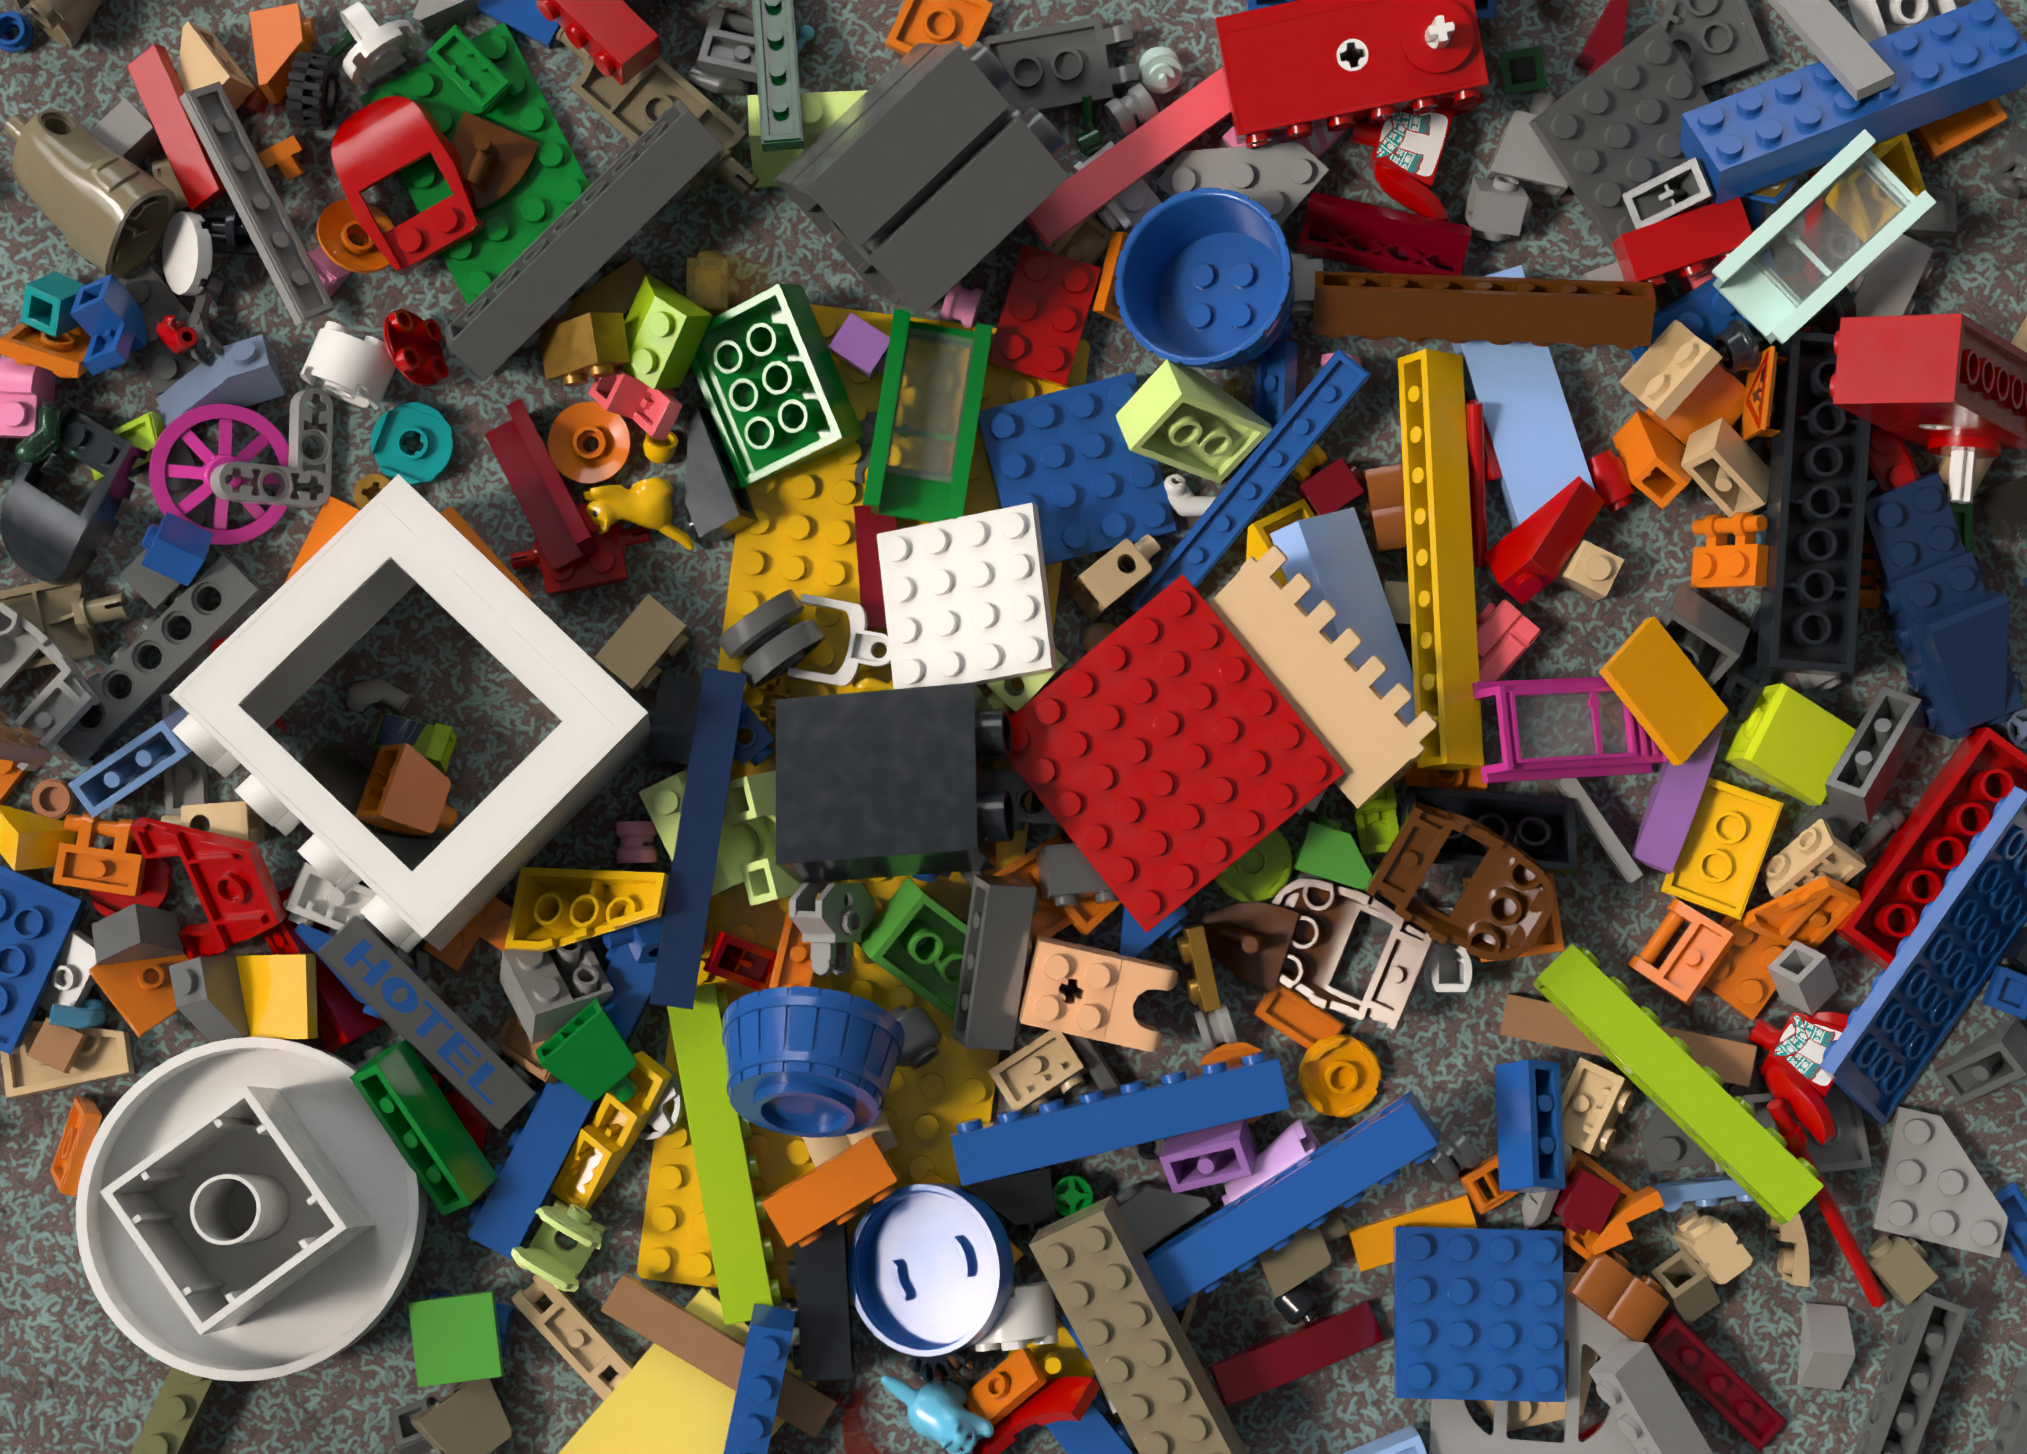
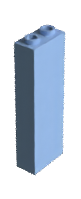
M1522 265L1484 276L1526 278ZM1470 340L1467 343L1460 344L1452 343L1455 354L1463 355L1464 382L1470 400L1478 398L1479 402H1483L1484 420L1503 476L1497 479V483L1512 529H1515L1578 476L1595 490L1549 347L1536 346L1530 342L1515 341L1507 345H1496L1487 340Z
M1355 508L1298 520L1270 533L1273 544L1277 545L1288 558L1282 565L1287 583L1299 572L1303 573L1312 583V588L1298 604L1309 615L1323 600H1327L1337 611V615L1323 629L1327 636L1334 642L1350 627L1362 638V643L1347 657L1359 670L1373 655H1377L1387 666V670L1372 684L1374 688L1384 697L1398 683H1402L1412 693V698L1397 712L1409 725L1415 719L1413 672Z

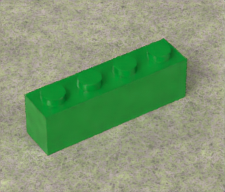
M406 1039L377 1053L350 1076V1079L410 1168L416 1172L418 1180L443 1216L470 1205L498 1178Z

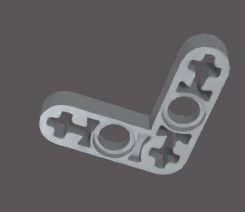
M309 388L299 391L291 399L288 467L247 462L221 464L213 470L210 477V485L214 494L226 501L296 508H311L326 503L331 493L333 403L330 396L322 389ZM311 401L313 405H317L318 413L312 414L311 410L305 409V402ZM304 425H318V429L304 430ZM306 437L313 438L319 447L318 455L313 460L306 457L302 450V443ZM268 473L274 475L280 484L279 492L274 497L269 496L263 489V479ZM232 475L233 478L242 480L250 479L249 486L243 485L232 488V485L225 483V476ZM309 483L310 486L316 488L314 495H310L306 491L292 492L293 485Z

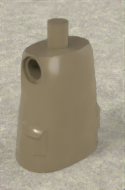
M51 108L37 113L30 121L23 114L19 113L7 121L4 130L17 142L12 160V171L15 178L35 205L65 235L69 246L89 264L95 265L105 276L113 274L117 279H120L140 268L158 249L164 239L167 225L173 217L175 209V195L172 190L117 151L98 140L78 121L62 111Z

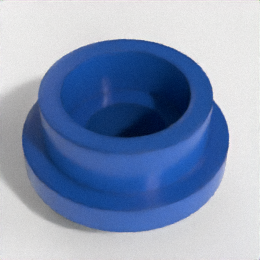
M15 11L0 14V49L8 53H19L26 50L34 38V28L31 21L23 14ZM13 27H19V35L15 39H9V30Z

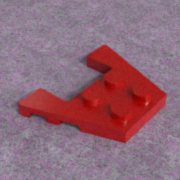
M145 817L138 818L130 826L144 859L180 856L209 923L186 925L178 933L189 960L211 956L215 953L217 955L241 940L244 942L278 925L287 916L256 842Z

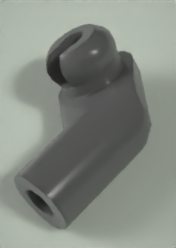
M697 65L692 68L689 74V83L691 85L716 94L743 95L750 89V81L700 71Z

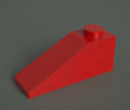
M1578 476L1488 550L1483 557L1499 585L1519 603L1524 605L1557 577L1605 501L1602 496Z

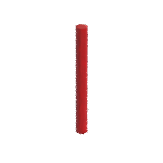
M1474 401L1466 403L1474 567H1484L1488 565L1483 557L1488 551L1483 402Z

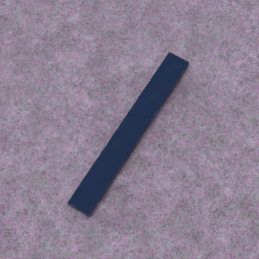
M703 668L650 1004L693 1010L747 674Z

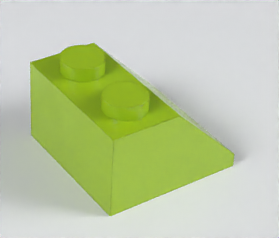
M645 274L624 321L630 363L621 365L622 369L653 390L679 388L713 315L655 277Z

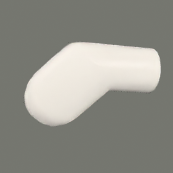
M1179 474L1168 476L1164 482L1168 496L1167 499L1173 510L1180 516H1202L1217 497L1195 496L1185 484L1186 480L1183 476Z

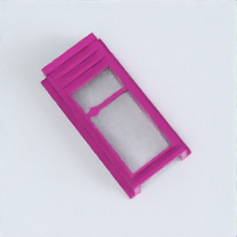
M1603 677L1472 683L1474 700L1496 699L1503 763L1481 767L1483 784L1653 773L1652 765L1670 762Z

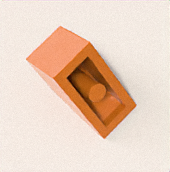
M298 3L249 12L258 84L270 104L279 103L287 94L286 88L290 83L288 75L289 72H292L291 64L295 60V55L299 51L313 53L312 43L318 42L317 30L312 17L306 18Z

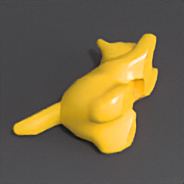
M661 477L638 481L630 489H626L621 485H607L590 488V491L583 493L585 500L592 501L586 507V512L597 526L599 535L608 532L611 525L622 520L648 529L659 530L662 534L680 543L687 550L693 551L695 548V544L689 535L672 524L673 506L671 498L674 489L667 480Z

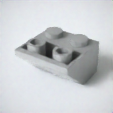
M587 939L546 952L508 949L502 951L500 982L532 1044L549 1039L596 997L603 1004L613 995L614 990Z

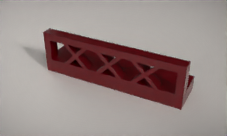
M1311 191L1296 252L1387 273L1461 276L1472 227ZM1309 236L1325 239L1328 242L1322 243L1309 240ZM1357 246L1361 248H1366L1368 251H1358L1355 250L1353 247ZM1393 256L1406 257L1408 261L1398 260ZM1438 264L1442 266L1451 267L1454 269L1452 272L1436 268L1434 265Z

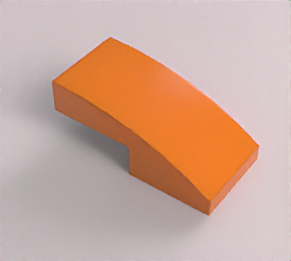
M1648 1185L1616 1204L1612 1208L1600 1235L1590 1230L1583 1243L1586 1250L1593 1255H1597L1633 1239L1627 1223L1665 1206L1658 1190Z

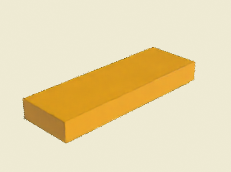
M1462 1194L1348 1229L1347 1232L1358 1268L1362 1272L1394 1262L1393 1227L1478 1228L1468 1196Z

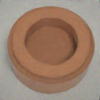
M46 779L40 782L32 793V806L39 815L60 820L66 818L67 814H71L76 807L77 796L69 787L68 782L62 779Z

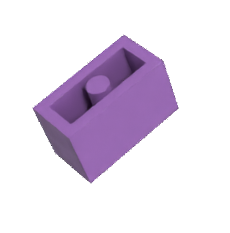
M1243 1119L1165 1138L1159 1158L1174 1194L1252 1176L1258 1151L1247 1120Z

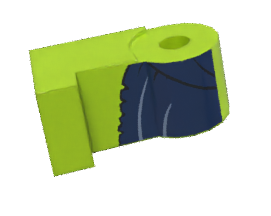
M383 714L376 729L371 748L379 752L380 746L407 743L439 771L446 773L457 737L452 726L436 723L434 726L397 715Z

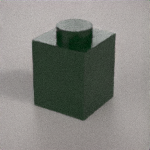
M1543 44L1505 50L1499 53L1505 94L1546 88L1549 85Z

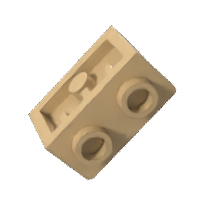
M1674 320L1620 380V384L1647 408L1666 421L1723 357L1711 346L1695 336L1681 322Z
M1819 819L1808 829L1804 830L1799 837L1781 852L1773 856L1761 868V872L1771 896L1778 898L1824 875L1846 884L1862 871L1866 864L1859 853L1834 837L1826 821Z
M1049 1030L988 1071L1011 1109H1022L1023 1115L1038 1112V1104L1047 1102L1050 1097L1059 1091L1067 1094L1075 1090L1085 1082L1082 1076L1088 1073L1086 1066L1065 1034Z
M1580 1057L1561 1096L1563 1141L1596 1157H1599L1602 1151L1607 1152L1616 1136V1129L1613 1126L1619 1113L1625 1114L1634 1097V1092L1631 1091L1633 1082Z

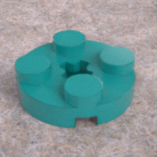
M418 402L402 404L403 406L396 407L392 411L388 410L382 414L373 428L370 442L372 453L375 455V460L382 472L391 479H394L399 474L410 486L431 484L437 481L450 467L456 451L454 429L445 417L431 406ZM415 433L421 434L420 442L424 444L423 449L416 451L414 455H407L408 447L403 445L404 439H412Z

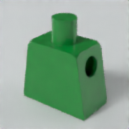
M597 997L535 1050L540 1065L591 1102L598 1100L604 1093L609 1091L620 1103L629 1100L638 1090V1084L627 1074L636 1066L637 1060Z

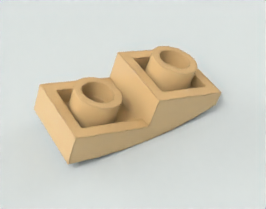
M1766 1212L1765 1225L1767 1229H1770V1236L1785 1242V1248L1781 1247L1779 1249L1777 1257L1778 1272L1782 1273V1279L1791 1285L1809 1287L1810 1260L1808 1242L1799 1212L1788 1223L1781 1226Z

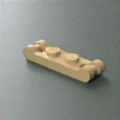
M535 1274L533 1276L534 1282L525 1290L520 1288L511 1297L513 1303L598 1396L605 1401L617 1385L629 1374L634 1365L625 1358L565 1291L555 1288L553 1284ZM545 1294L553 1304L543 1312L536 1302ZM609 1365L618 1373L610 1382L601 1375Z

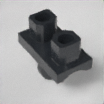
M202 210L201 216L205 220L202 223V229H208L209 234H211L213 253L260 256L237 211Z

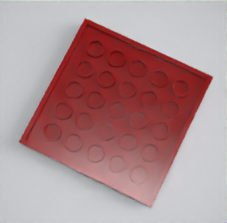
M1184 574L1179 576L1010 717L1013 747L1011 758L1008 761L1146 933L1346 773Z

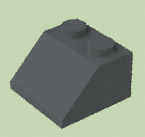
M1683 584L1679 585L1655 615L1711 688L1740 657L1750 631L1748 627Z

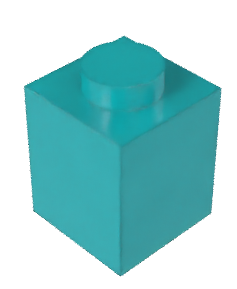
M53 272L25 284L20 322L55 338L80 327V324L70 315L79 288L85 286V284L58 272Z

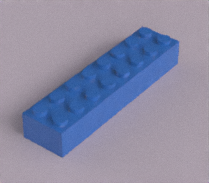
M1978 0L1868 42L1871 48L1895 73L1894 85L1856 101L1825 65L1819 61L1683 113L1680 149L1688 160L1694 157L1699 158L1714 194L1712 198L1718 205L1830 162L1864 129L1876 140L1875 144L2025 87L2027 82V43L1994 0Z

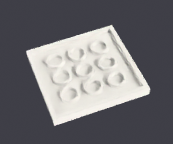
M1027 503L958 517L957 519H948L877 534L894 689L973 682L978 685L1057 670L1039 512L1036 504Z

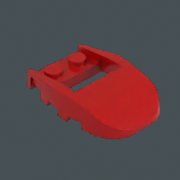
M389 96L379 99L351 115L336 131L331 145V157L353 214L394 270L401 276L486 228L484 220L477 218L470 200L475 195L471 184L464 180L466 176L459 159L461 157L457 149L439 129V124L431 113L419 102L402 96ZM432 154L453 195L388 232L383 233L361 193L425 156Z

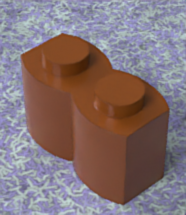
M1403 464L1364 470L1361 472L1364 480L1362 487L1374 554L1407 548Z
M1608 1249L1606 1254L1603 1252L1597 1255L1591 1254L1566 1289V1292L1630 1340L1642 1342L1670 1303L1661 1296L1664 1288L1644 1274L1640 1279L1636 1278L1627 1270L1630 1263L1611 1249Z

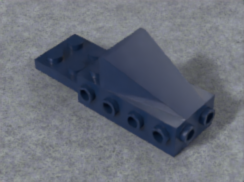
M1931 472L1866 498L1864 529L1881 576L1876 579L1881 591L1880 601L1893 625V639L1902 654L1906 666L1907 680L1914 690L1916 698L1922 699L1925 727L1928 732L1954 740L1972 734L1974 732L1972 727L1986 722L1990 725L2010 719L2012 717L2010 712L2024 707L2020 695L2023 693L2022 682L2019 676L2012 671L2007 657L2010 655L2008 644L2009 600L2007 594L1985 591L1981 580L1984 577L1982 564L1973 555L1972 551H1965L1939 473Z

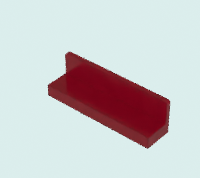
M519 399L506 406L512 420L488 431L485 436L552 569L558 571L599 549L559 470L553 463L533 419L522 400Z

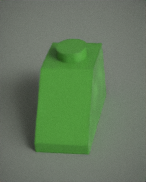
M1321 816L1318 817L1317 823L1306 822L1292 869L1366 892L1368 882L1373 876L1351 834L1340 831L1342 823Z

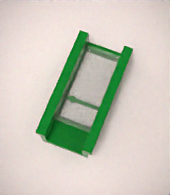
M894 309L863 505L870 506L872 514L927 523L957 519L958 517H963L993 325L977 323L974 332L910 321V313Z

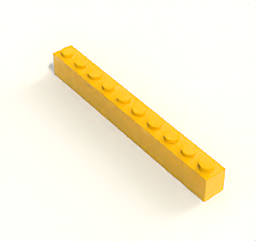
M1424 349L1398 358L1415 718L1425 710L1438 722V725L1421 741L1426 749L1417 760V768L1455 771L1484 766L1481 700H1474L1472 683L1480 681L1463 355Z

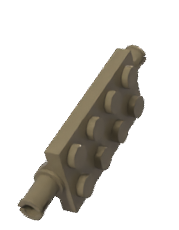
M562 27L560 28L556 39L565 44L583 60L582 65L584 68L580 76L570 86L574 94L632 144L679 98L724 146L718 152L721 158L706 173L699 171L688 181L691 184L688 192L695 197L712 177L717 176L734 190L741 199L750 194L746 185L753 190L759 178L751 174L732 157L733 153L748 137L747 132L660 57L621 86L612 76L606 77L596 67L593 57L585 49H577L567 38L565 30Z
M84 575L65 585H52L43 581L0 591L1 603L18 612L69 653L73 661L100 656L95 632L96 624L121 618L126 619L131 616V609L121 606L129 604V600L124 592L89 600ZM40 650L20 673L54 666L55 664Z

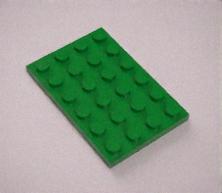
M505 22L470 39L515 86L486 115L432 60L359 96L364 107L389 96H402L419 102L431 113L439 124V129L450 143H452L456 128L465 111L540 144L522 180L503 198L486 208L474 211L477 218L484 220L486 228L441 253L467 305L489 286L590 186ZM432 154L399 171L419 213L453 195Z

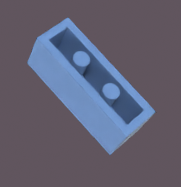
M183 707L68 783L92 818L192 752L172 731L188 715Z

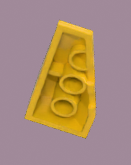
M521 867L505 948L508 950L546 952L661 917L669 875L658 872Z

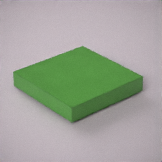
M494 1290L412 1300L408 1303L418 1387L496 1378L504 1375Z

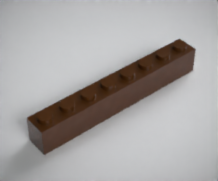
M1315 271L1313 334H1320L1329 339H1339L1345 335L1363 336L1368 340L1403 337L1412 342H1423L1428 338L1446 339L1449 342L1459 344L1467 343L1470 340H1487L1492 344L1507 345L1515 341L1530 342L1533 345L1542 347L1551 346L1554 343H1570L1580 348H1591L1598 344L1615 345L1620 349L1631 350L1638 346L1651 345L1656 296L1652 282Z

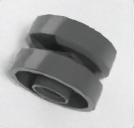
M792 589L780 593L757 607L730 627L718 640V643L730 659H740L744 656L749 657L742 664L739 672L747 674L746 682L752 690L766 684L775 677L783 675L788 671V667H795L826 639L814 620H804L791 627L802 615L805 608Z

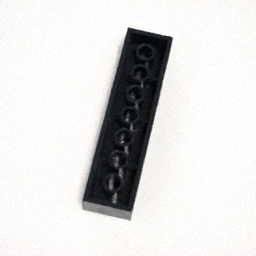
M1796 331L1785 343L1781 344L1779 342L1778 356L1788 359L1781 365H1777L1776 409L1773 429L1779 430L1780 433L1772 437L1767 528L1765 534V545L1769 546L1766 587H1762L1756 670L1827 676H1844L1854 673L1871 422L1833 404V399L1830 395V380L1832 375L1836 374L1835 334Z

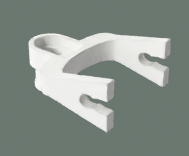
M802 594L801 602L808 606L846 611L850 620L849 647L842 667L834 675L788 667L787 676L795 679L847 687L856 679L861 664L873 667H885L891 664L888 636L882 633L867 631V614L862 606L856 603ZM885 644L887 647L886 655L882 658H877L873 649Z

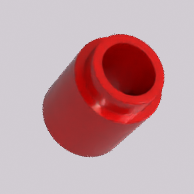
M1609 449L1586 460L1595 491L1605 501L1601 508L1607 506L1609 512L1612 513L1633 502L1630 494L1637 490L1631 483L1620 456L1615 457L1612 449Z

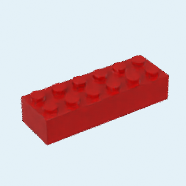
M1988 727L1973 729L1974 732L1963 739L1908 815L1906 821L1901 825L1855 889L1858 891L1862 902L1832 931L1884 970H1887L1896 957V950L1902 939L1911 935L1919 924L1920 916L1925 906L1929 902L1935 901L1945 887L1944 883L1948 873L1955 866H1959L1966 857L1973 837L1978 832L1984 831L1993 818V812L1997 803L2003 797L2008 796L2014 786L2027 792V755Z

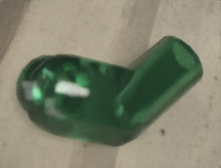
M42 407L38 409V429L24 438L15 448V455L20 462L25 464L38 463L58 449L60 445V410L58 408Z

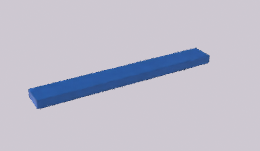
M1338 348L1127 607L1136 613L1182 574L1186 575L1197 589L1372 375Z

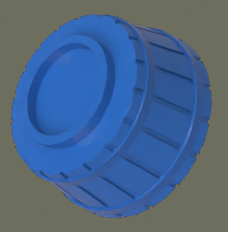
M1207 187L1195 189L1192 192L1188 190L1166 199V202L1156 205L1140 219L1141 222L1135 225L1123 245L1124 249L1120 252L1115 273L1117 280H1115V296L1117 306L1120 307L1119 313L1130 333H1133L1132 336L1140 345L1151 353H1155L1154 355L1185 367L1222 370L1241 366L1254 360L1277 340L1283 332L1293 308L1295 281L1291 253L1283 232L1276 220L1272 219V215L1262 205L1253 199L1251 201L1248 196L1228 189L1223 191L1221 188Z
M792 986L790 988L776 987L756 991L740 997L739 1000H735L728 1006L722 1018V1043L725 1048L728 1076L727 1094L732 1107L740 1116L749 1122H753L755 1125L771 1131L774 1130L782 1134L810 1138L850 1135L858 1133L876 1122L885 1107V1098L895 1069L901 1060L902 1049L905 1043L903 1026L899 1021H896L897 1018L889 1011L856 995L852 996V994L837 990Z

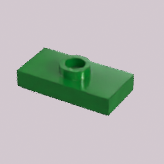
M456 25L448 30L426 52L427 56L485 115L515 87Z

